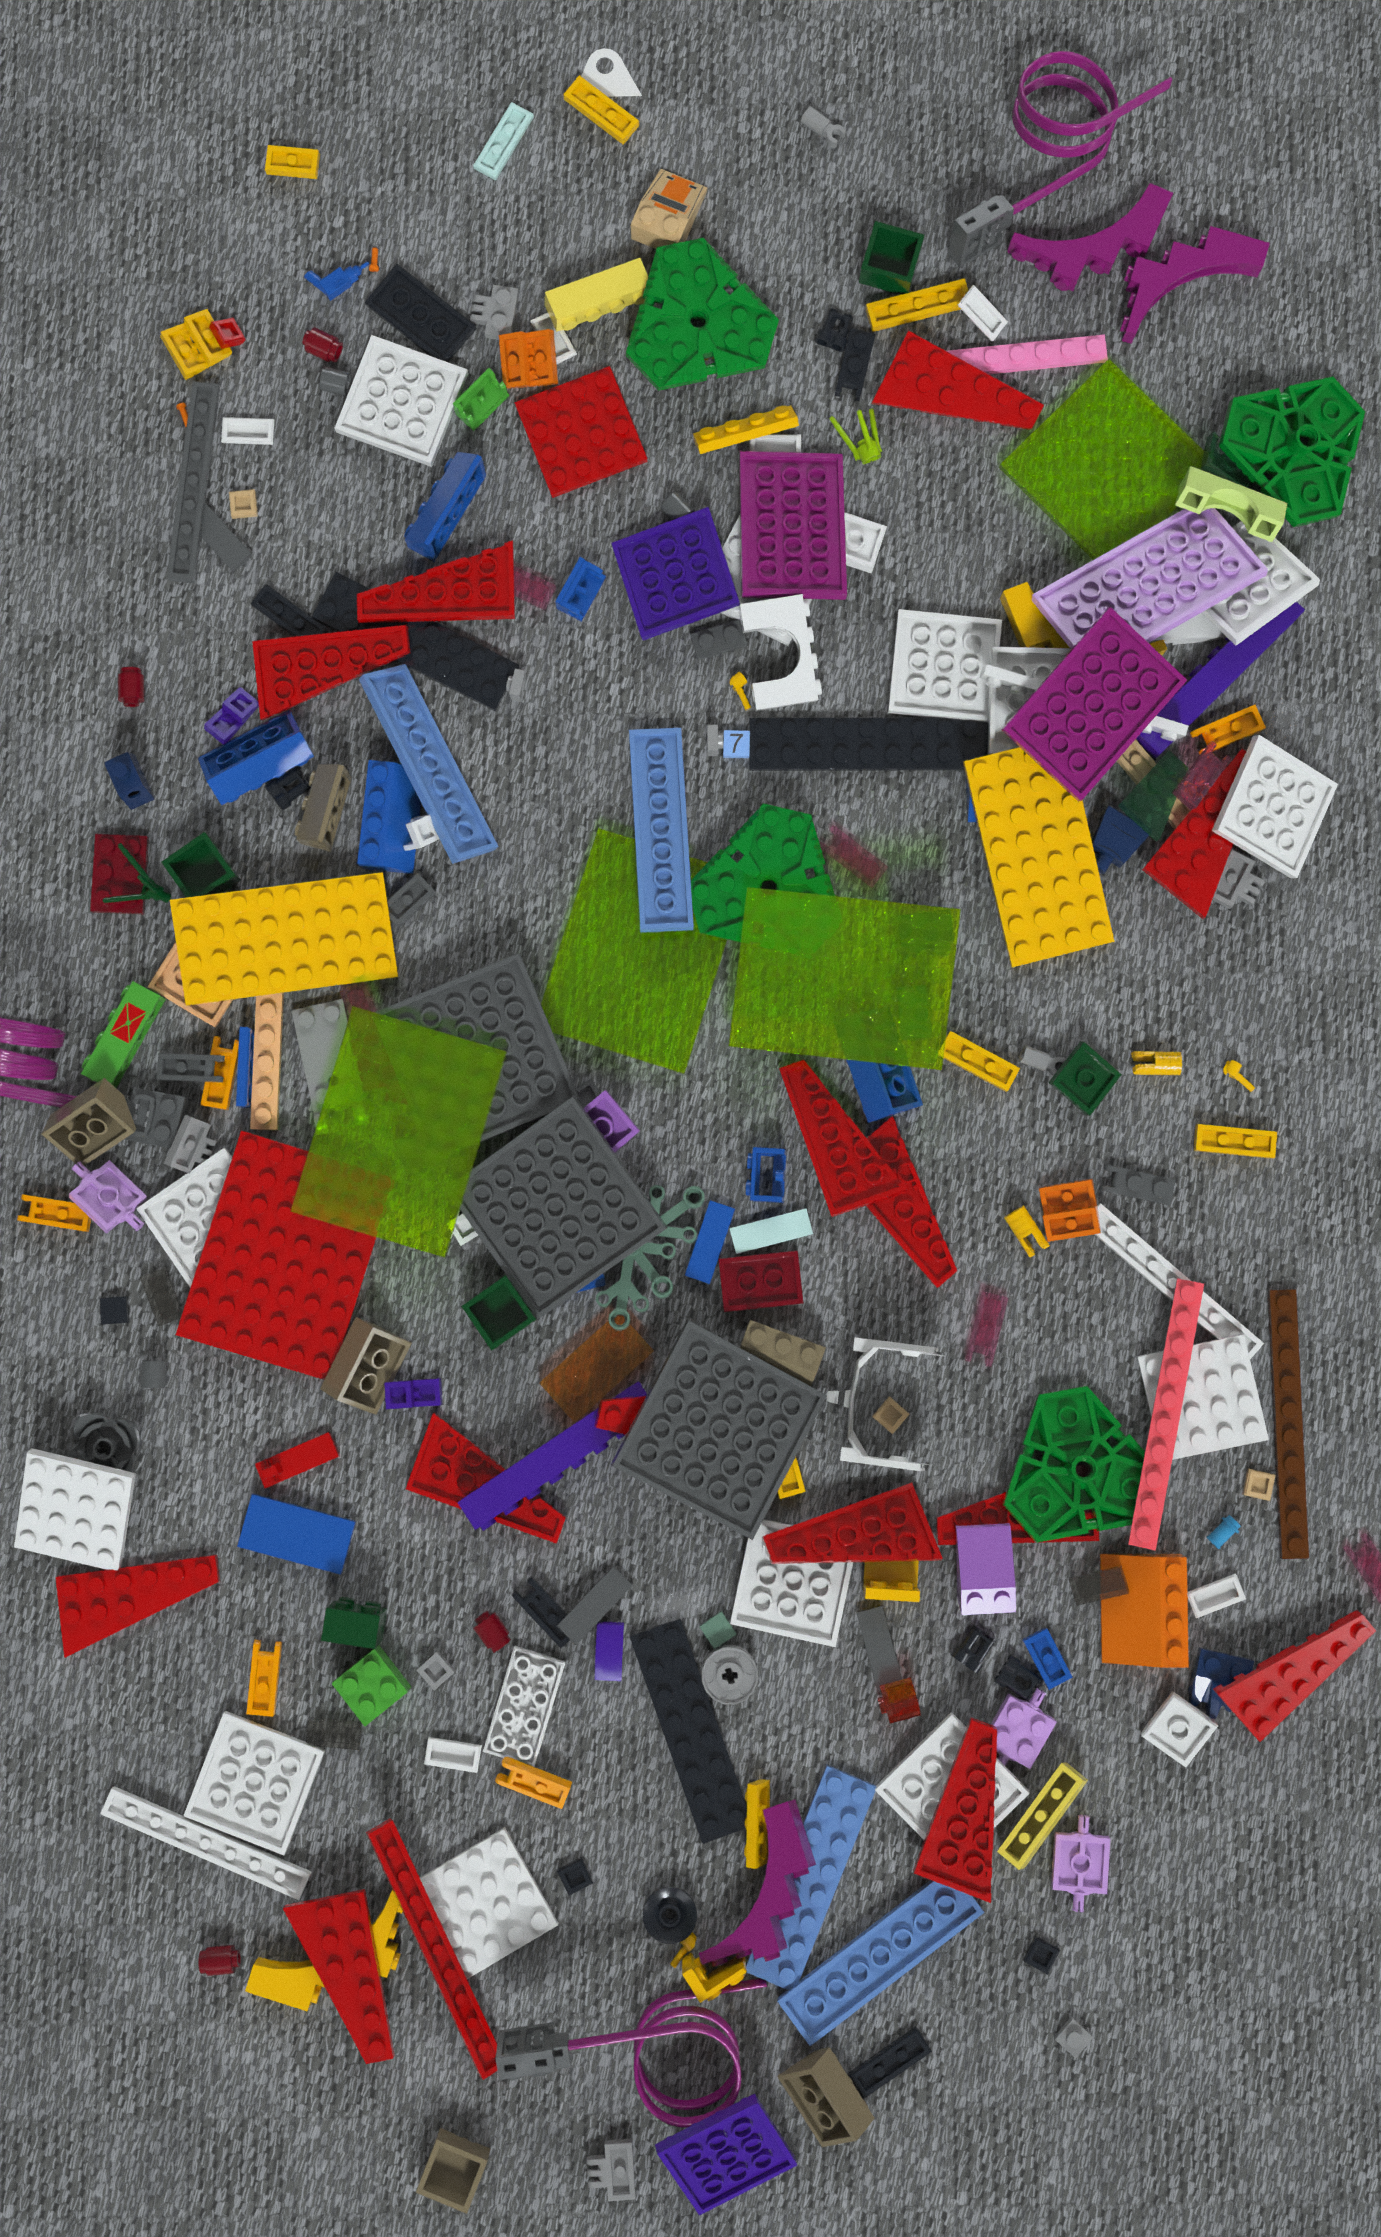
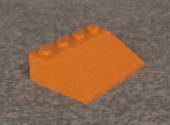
M1100 1554L1101 1662L1161 1668H1189L1187 1557L1182 1554Z

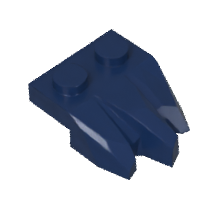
M1199 1647L1194 1673H1191L1188 1688L1189 1703L1193 1706H1198L1200 1702H1205L1206 1715L1212 1719L1217 1718L1222 1705L1226 1711L1231 1713L1232 1711L1215 1693L1213 1688L1219 1685L1225 1687L1234 1682L1233 1677L1241 1673L1247 1675L1252 1672L1254 1660Z

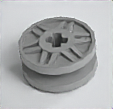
M722 1645L713 1649L706 1656L702 1665V1683L706 1692L713 1700L722 1704L735 1705L745 1701L755 1690L758 1682V1669L753 1656L746 1649L737 1645ZM731 1668L732 1672H737V1675H733L734 1680L728 1681V1678L725 1676L722 1677V1674L726 1673L725 1669Z

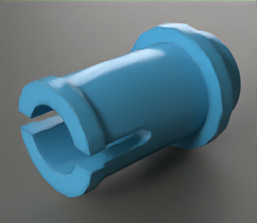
M1230 1515L1226 1518L1222 1517L1223 1521L1206 1537L1217 1549H1220L1234 1533H1239L1238 1529L1241 1526Z

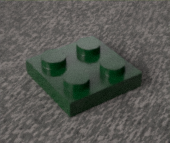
M1080 1041L1048 1083L1085 1115L1091 1116L1122 1074L1088 1044Z

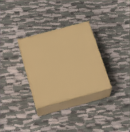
M255 489L229 492L232 519L258 517Z
M889 1396L872 1417L893 1434L909 1416V1413Z
M1248 1468L1242 1495L1270 1501L1275 1474Z

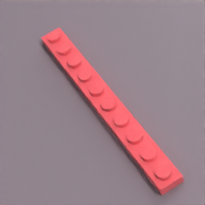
M1178 1278L1176 1281L1128 1545L1156 1551L1204 1289L1203 1283Z

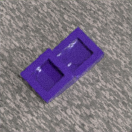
M239 687L222 702V708L204 724V729L225 745L259 707V703L243 688Z
M441 1378L384 1383L386 1409L443 1405Z
M599 1621L597 1623L595 1680L622 1681L624 1622Z

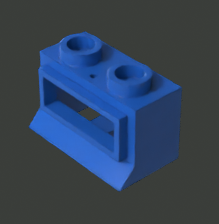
M753 1147V1153H748L747 1169H752L751 1180L746 1181V1195L750 1196V1201L784 1203L787 1155L785 1149ZM761 1156L774 1157L772 1196L759 1195Z

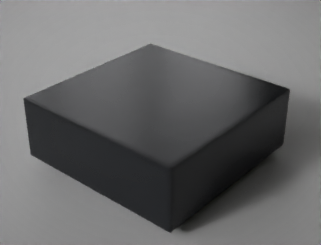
M128 1296L100 1298L101 1325L129 1323Z
M582 1857L557 1869V1873L569 1896L593 1884L591 1875Z
M1035 1935L1023 1961L1048 1975L1060 1952V1948Z

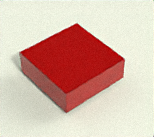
M234 318L212 321L209 326L221 349L239 346L246 340Z

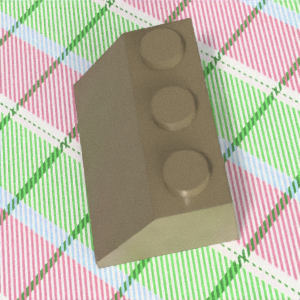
M318 764L316 771H312L309 780V786H312L310 794L305 796L302 804L304 815L302 821L299 820L295 828V836H297L300 844L331 852L352 779L345 766L339 764Z
M103 1078L52 1113L41 1134L76 1165L80 1161L85 1166L133 1134L136 1127L124 1095Z
M356 1317L320 1389L337 1401L376 1415L385 1398L384 1383L393 1382L412 1343L373 1323Z
M750 1319L739 1347L809 1386L814 1381L826 1349L824 1346Z
M830 2047L813 2051L777 2076L821 2147L857 2141L875 2119L867 2103L856 2090L851 2078L846 2074Z

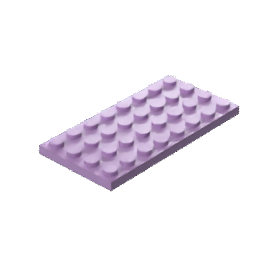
M1215 508L1206 509L1201 514L1183 509L1032 594V602L1070 649L1076 645L1109 607L1149 643L1265 577L1268 568Z

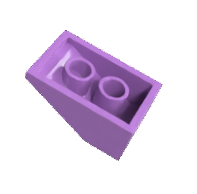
M607 1090L603 1091L584 1108L615 1153L640 1132L638 1127Z
M1010 1523L956 1526L957 1597L961 1614L1016 1612V1586Z

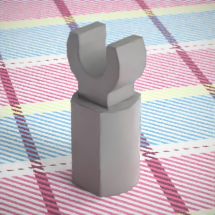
M809 106L803 114L801 123L820 137L824 136L830 147H837L838 141L833 138V135L845 137L846 130L844 127L831 124L832 121L812 106Z
M1026 1045L1021 1049L1018 1061L1042 1071L1047 1069L1052 1076L1057 1072L1055 1064L1057 1062L1063 1064L1066 1060L1063 1057L1051 1058L1050 1054Z

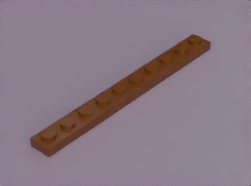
M1296 1289L1268 1290L1280 1558L1308 1559L1309 1545Z

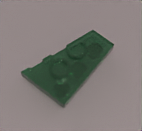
M1213 431L1206 439L1200 470L1261 493V487L1256 482L1252 483L1248 479L1249 477L1245 476L1242 470L1236 466V463L1221 450L1217 442L1220 437Z
M1169 750L1118 805L1122 811L1156 842L1161 838L1188 767Z

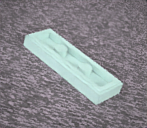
M511 102L475 161L474 169L496 181L533 120V113Z
M807 1209L729 1228L736 1254L813 1234Z

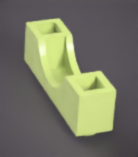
M1192 466L1189 467L1179 486L1175 504L1197 514H1201L1204 510L1210 508L1226 510L1243 522L1249 534L1273 542L1284 524L1287 503Z

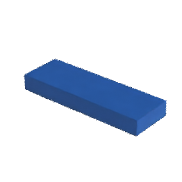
M240 1027L236 1106L240 1108L251 1107L254 1030L250 1027Z
M710 1200L685 1276L710 1284L735 1211L734 1208Z

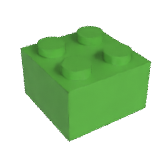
M380 1645L369 1651L331 1683L364 1726H367L411 1688V1685Z

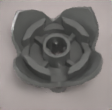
M98 1412L80 1414L73 1426L76 1444L71 1448L67 1457L133 1473L136 1451L140 1445V1434L137 1425L127 1418H110ZM103 1442L111 1445L110 1453L102 1452Z

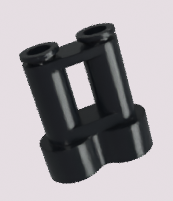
M833 308L829 309L823 328L818 331L815 342L821 346L843 352L847 344L846 336L853 316L850 314L843 315ZM838 319L841 323L838 331H835L833 328Z
M296 767L275 782L272 780L264 786L282 811L290 807L291 802L308 791V788H311L306 780L303 782L300 778L302 775ZM296 779L299 780L300 783L288 792L284 789Z
M973 1626L974 1628L970 1630L960 1647L956 1646L951 1656L978 1674L983 1666L981 1664L996 1641L988 1635L985 1637L981 1634L982 1630ZM981 1637L983 1642L974 1654L970 1650L978 1638Z
M1010 1654L1008 1657L1009 1661L1004 1663L998 1672L1000 1675H996L994 1682L1002 1688L1006 1686L1028 1701L1033 1694L1032 1689L1034 1686L1037 1687L1042 1678H1039L1038 1675L1020 1664L1019 1659ZM1017 1675L1030 1683L1028 1688L1015 1680Z

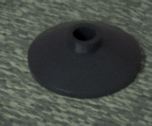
M676 1887L660 1888L649 1896L644 1905V1926L647 1932L661 1943H679L685 1940L695 1928L697 1922L696 1905L690 1895L682 1889ZM667 1909H673L676 1915L673 1918H668L665 1915Z

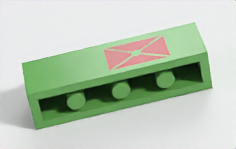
M132 981L131 985H127L121 994V1003L118 1008H114L108 1017L109 1024L106 1030L100 1032L95 1041L96 1048L92 1055L89 1054L82 1064V1075L95 1082L105 1078L115 1088L119 1085L166 1000L164 997Z

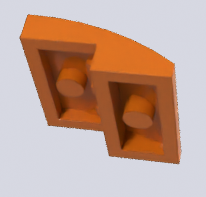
M545 329L527 333L520 331L499 335L502 380L507 389L558 384L554 330Z
M1093 1179L1039 1188L1047 1242L1101 1233Z

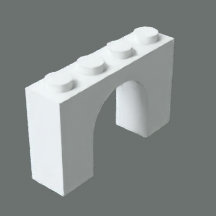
M803 594L740 604L739 612L743 633L766 629L782 630L792 637L798 649V662L790 675L782 679L753 683L751 685L755 711L817 701L818 695H822L820 679L815 680L814 669L818 668L816 653H811L810 643L814 642L812 626L807 627L806 616H810L808 600L803 601Z

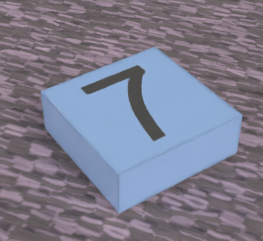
M724 730L723 758H749L750 731Z

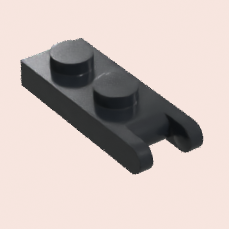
M850 329L835 396L840 397L843 387L856 390L854 399L855 401H860L875 340V333Z
M530 1576L527 1581L533 1589L524 1598L517 1591L512 1594V1597L548 1636L562 1648L570 1639L557 1627V1624L567 1613L535 1578Z

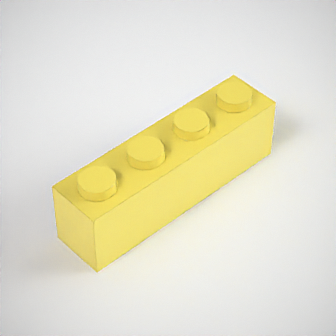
M641 258L546 291L545 307L556 332L563 329L568 331L585 321L593 322L607 313H618L626 306L644 303L642 298L648 274Z
M1067 1762L1061 1763L997 1852L1018 1870L1024 1869L1087 1783L1088 1779Z

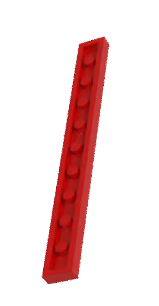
M389 1818L367 1831L366 1834L480 2078L484 2080L497 2071L495 2059L497 2043L393 1820Z

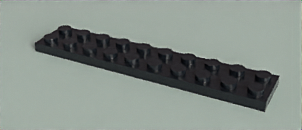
M943 717L750 718V771L965 770L963 761L991 755L988 754L989 722Z

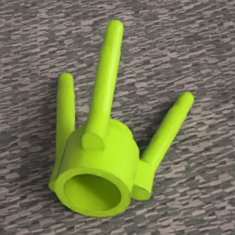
M872 408L869 409L872 437L869 436L862 411L857 410L864 439L857 443L858 448L855 447L836 419L831 416L830 421L852 451L855 461L861 459L862 464H867L881 458L880 452H882L879 444L876 419Z

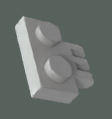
M493 285L491 297L474 295L473 302L480 305H472L471 312L475 314L470 315V321L474 324L486 325L485 338L499 340V335L512 333L519 289Z
M1232 849L1212 900L1228 909L1233 907L1236 899L1249 905H1254L1256 900L1247 895V893L1258 896L1260 890L1252 886V884L1263 887L1265 883L1263 879L1250 873L1256 861Z
M185 1115L164 1164L190 1174L195 1162L201 1164L207 1159L202 1157L203 1153L209 1156L213 1153V1151L206 1148L207 1144L210 1146H216L217 1141L206 1137L211 1125Z
M632 2138L605 2140L604 2155H591L586 2158L587 2165H598L589 2167L587 2175L589 2177L599 2176V2178L589 2179L588 2187H607L608 2201L636 2199Z

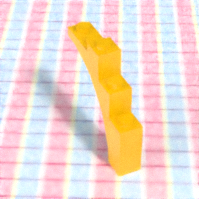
M1028 582L1002 592L1000 600L1020 647L1045 648L1047 646L1048 648H1070L1032 602V594L1034 593ZM1164 640L1149 643L1162 656L1167 650Z
M393 1890L384 1909L372 1924L380 1975L385 1978L388 1977L391 1969L396 1970L401 1953L396 1952L399 1944L389 1941V1939L394 1940L399 1923L394 1922L397 1912L403 1913ZM258 1957L253 1964L245 1992L308 2011L312 2003L317 2004L324 1985L310 1960L290 1962Z

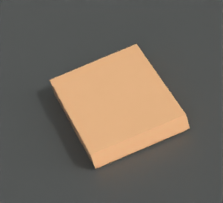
M174 943L148 985V988L215 1028L233 1001L225 1000L186 1006L176 943Z

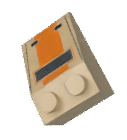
M660 169L640 201L631 222V239L655 249L660 246L685 242L708 187Z

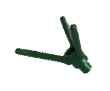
M119 843L118 848L140 874L137 878L144 885L140 894L103 898V902L149 900L151 898L155 901L161 900L168 903L171 899V894L164 891V887L156 884L123 844Z

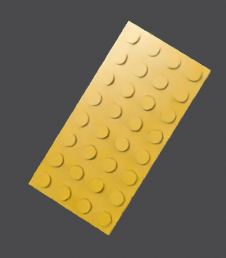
M1020 747L963 761L1011 967L1115 942L1083 801L1078 802Z
M383 872L170 900L186 1006L398 977Z

